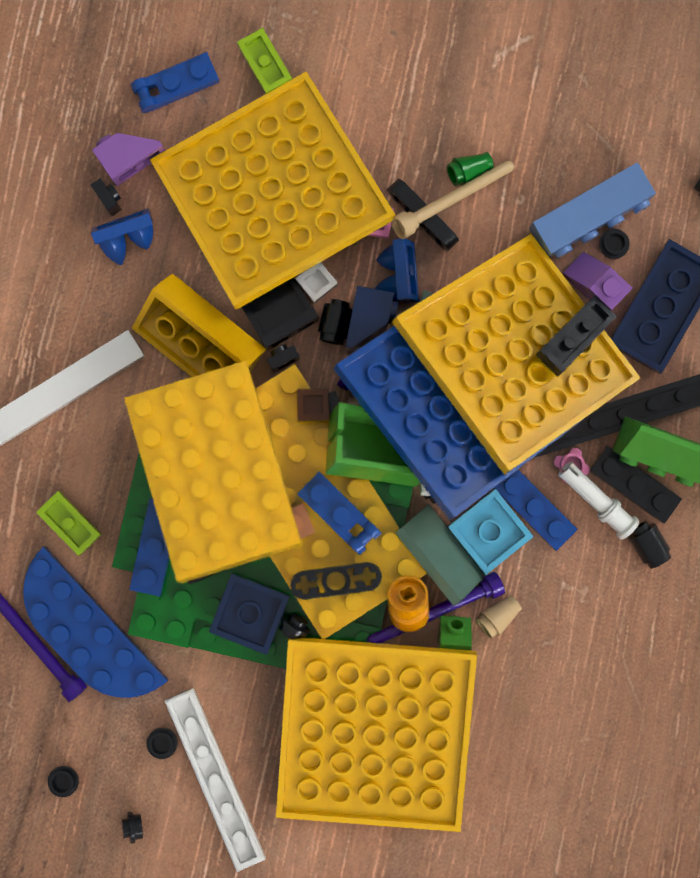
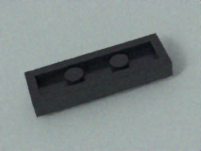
M595 295L556 333L536 356L558 377L617 316Z
M605 446L590 467L589 472L656 520L665 524L682 498L640 468L619 461L621 455L612 451V448L609 446Z

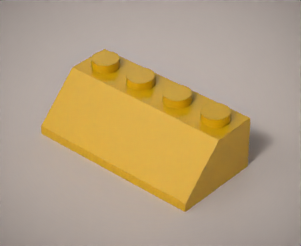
M173 273L151 290L131 328L191 377L243 361L247 362L251 372L266 350L265 347Z

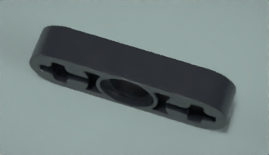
M397 179L387 189L390 196L406 213H414L427 205L401 179ZM437 214L419 223V226L447 252L459 241L456 234Z
M369 562L305 570L293 576L290 587L292 593L297 598L303 600L358 593L376 589L381 582L382 574L375 564ZM369 567L370 572L376 573V578L371 580V585L365 586V582L362 580L354 581L356 588L349 589L350 576L347 569H354L353 575L363 574V568ZM335 571L342 573L345 577V584L339 590H332L327 585L328 575ZM323 573L322 585L325 592L318 593L319 586L309 588L308 594H303L301 589H296L295 585L301 581V576H307L308 581H316L318 579L315 574Z

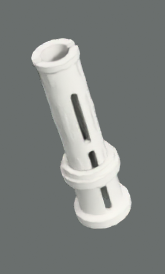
M572 461L561 468L564 472L559 471L558 476L598 512V519L601 522L608 523L617 532L616 536L620 540L627 538L635 531L639 525V519L636 516L631 517L621 507V502L618 499H610Z

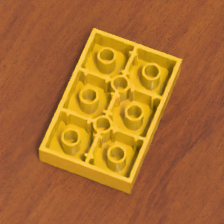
M246 361L124 398L178 582H188L303 546L252 375Z

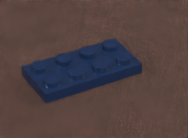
M671 239L667 240L611 337L623 354L658 374L663 373L700 308V256Z

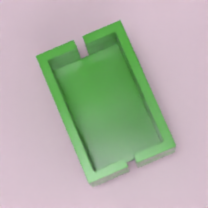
M341 402L337 404L329 415L328 442L331 443L327 447L326 474L416 487L420 481L364 408L360 405Z

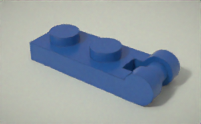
M205 52L149 77L136 79L130 86L133 93L138 94L142 113H148L220 83L208 53ZM157 87L160 94L151 96L149 90Z
M320 472L297 493L359 556L366 550L364 546L372 538L376 540L382 534ZM358 523L363 528V531L355 538L349 530Z

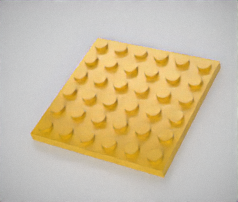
M307 71L150 159L235 310L389 224L396 216Z
M532 234L401 313L392 321L504 475L640 379V376L605 330L558 377L536 356L585 304Z
M303 637L299 639L289 638L276 818L461 832L477 651Z

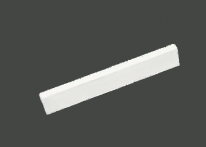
M129 330L125 331L1 408L0 446L144 358L145 355Z
M191 688L166 699L165 704L236 871L239 872L266 859L264 851L195 689Z

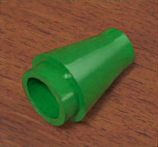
M488 152L453 158L452 162L447 164V173L455 187L462 186L488 170L493 169L494 163Z

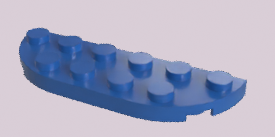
M46 546L42 547L29 565L23 588L27 614L39 634L87 685L100 693L113 697L132 698L148 694L166 683L169 679Z

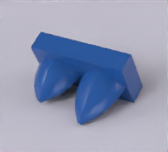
M149 208L93 227L91 235L95 244H99L109 259L122 265L126 254L124 234H127L130 240L137 246L146 250L149 249L153 240V218Z
M394 239L393 245L382 251L377 258V262L386 269L395 270V275L382 280L374 289L393 292V300L406 303L419 302L415 243L408 239Z

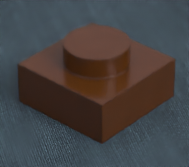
M297 389L298 422L329 421L328 389Z

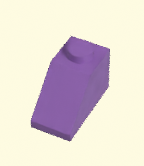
M116 133L113 136H104L96 143L97 147L92 149L116 186H119L152 164L150 159L165 151L163 145L158 140Z
M585 252L562 273L588 300L596 295L610 310L633 289L610 266Z

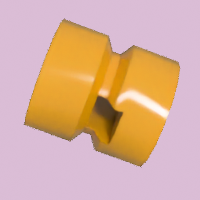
M414 576L397 578L390 584L387 593L391 622L397 629L404 632L420 630L429 619V597L426 584Z

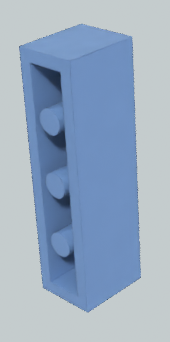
M637 162L537 219L531 224L529 230L549 257L555 255L559 259L573 250L571 245L581 240L585 244L599 235L597 230L607 225L611 229L625 220L623 215L633 210L637 214L651 205L649 200L656 192Z

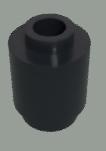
M331 299V303H324L318 328L320 341L334 345H343L344 339H347L352 315V309L348 308V302Z
M644 521L630 535V542L642 562L648 564L650 569L664 564L671 558L669 553L670 547L655 523L648 524L647 521Z

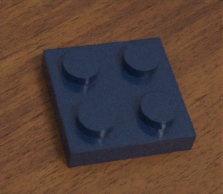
M232 573L209 633L267 655L290 595Z

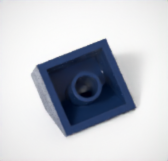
M357 286L345 347L346 354L351 355L386 332L388 324H393L392 321L396 317L398 302L393 301V292Z

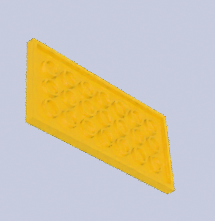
M294 364L257 387L256 392L291 507L293 508L304 503L315 533L301 538L303 546L271 555L270 557L290 589L293 576L305 570L369 562L375 564L382 574L379 586L371 591L306 600L296 597L321 639H326L387 600L388 588L397 578L402 576L421 578L427 572L396 535L395 532L400 528L369 480L326 474L327 447L331 443L328 442L329 421L298 422L297 389L311 388ZM318 472L335 486L382 533L376 540L372 538L364 546L366 550L360 556L297 495ZM356 523L349 532L356 538L363 531V528ZM369 567L363 568V574L353 575L354 569H347L350 576L349 589L356 588L354 581L362 580L365 582V586L371 585V580L376 578V573L370 572ZM332 572L327 577V585L332 590H339L345 584V577L340 572ZM323 573L315 574L318 579L316 581H308L307 576H301V581L295 585L296 589H301L303 594H308L309 588L319 586L318 593L325 592L322 585Z

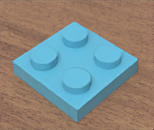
M496 489L492 490L447 526L485 575L534 537Z

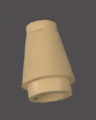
M510 595L479 613L480 617L476 619V623L483 633L492 639L494 636H500L518 612L522 610V607Z

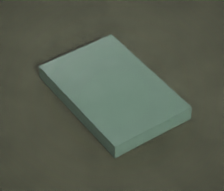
M429 504L395 532L453 606L461 602L483 579V576H486Z

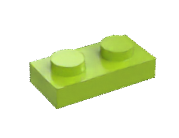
M263 27L237 41L238 48L265 94L292 80L291 75Z
M57 491L36 512L78 556H81L102 535L61 491Z

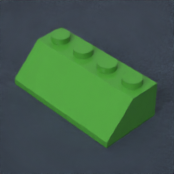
M625 416L612 451L621 455L619 461L637 467L638 462L649 465L647 471L665 477L666 472L676 475L675 481L693 487L694 482L700 484V443Z

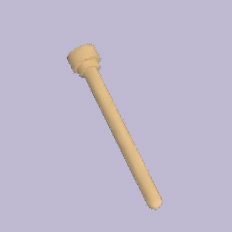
M505 161L414 213H406L404 211L399 213L391 222L393 230L401 239L411 236L416 232L419 223L512 172L514 164L511 161Z

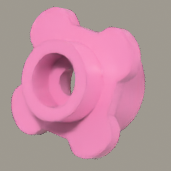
M573 448L568 454L564 456L559 455L554 459L555 467H558L562 472L564 471L561 468L572 461L585 475L589 473L590 468L585 464L582 452L578 448Z

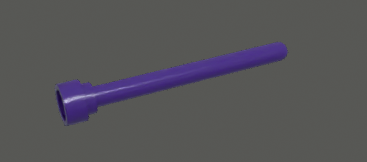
M496 572L483 576V580L479 582V585L474 587L455 606L449 600L430 607L427 622L482 597L494 599L505 594L500 577ZM391 625L369 635L367 642L382 644L406 632Z
M0 593V613L61 683L59 686L62 689L61 694L70 703L88 686L80 677L70 676Z

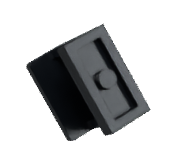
M294 277L242 306L243 311L267 351L319 322V316L313 306L311 307Z

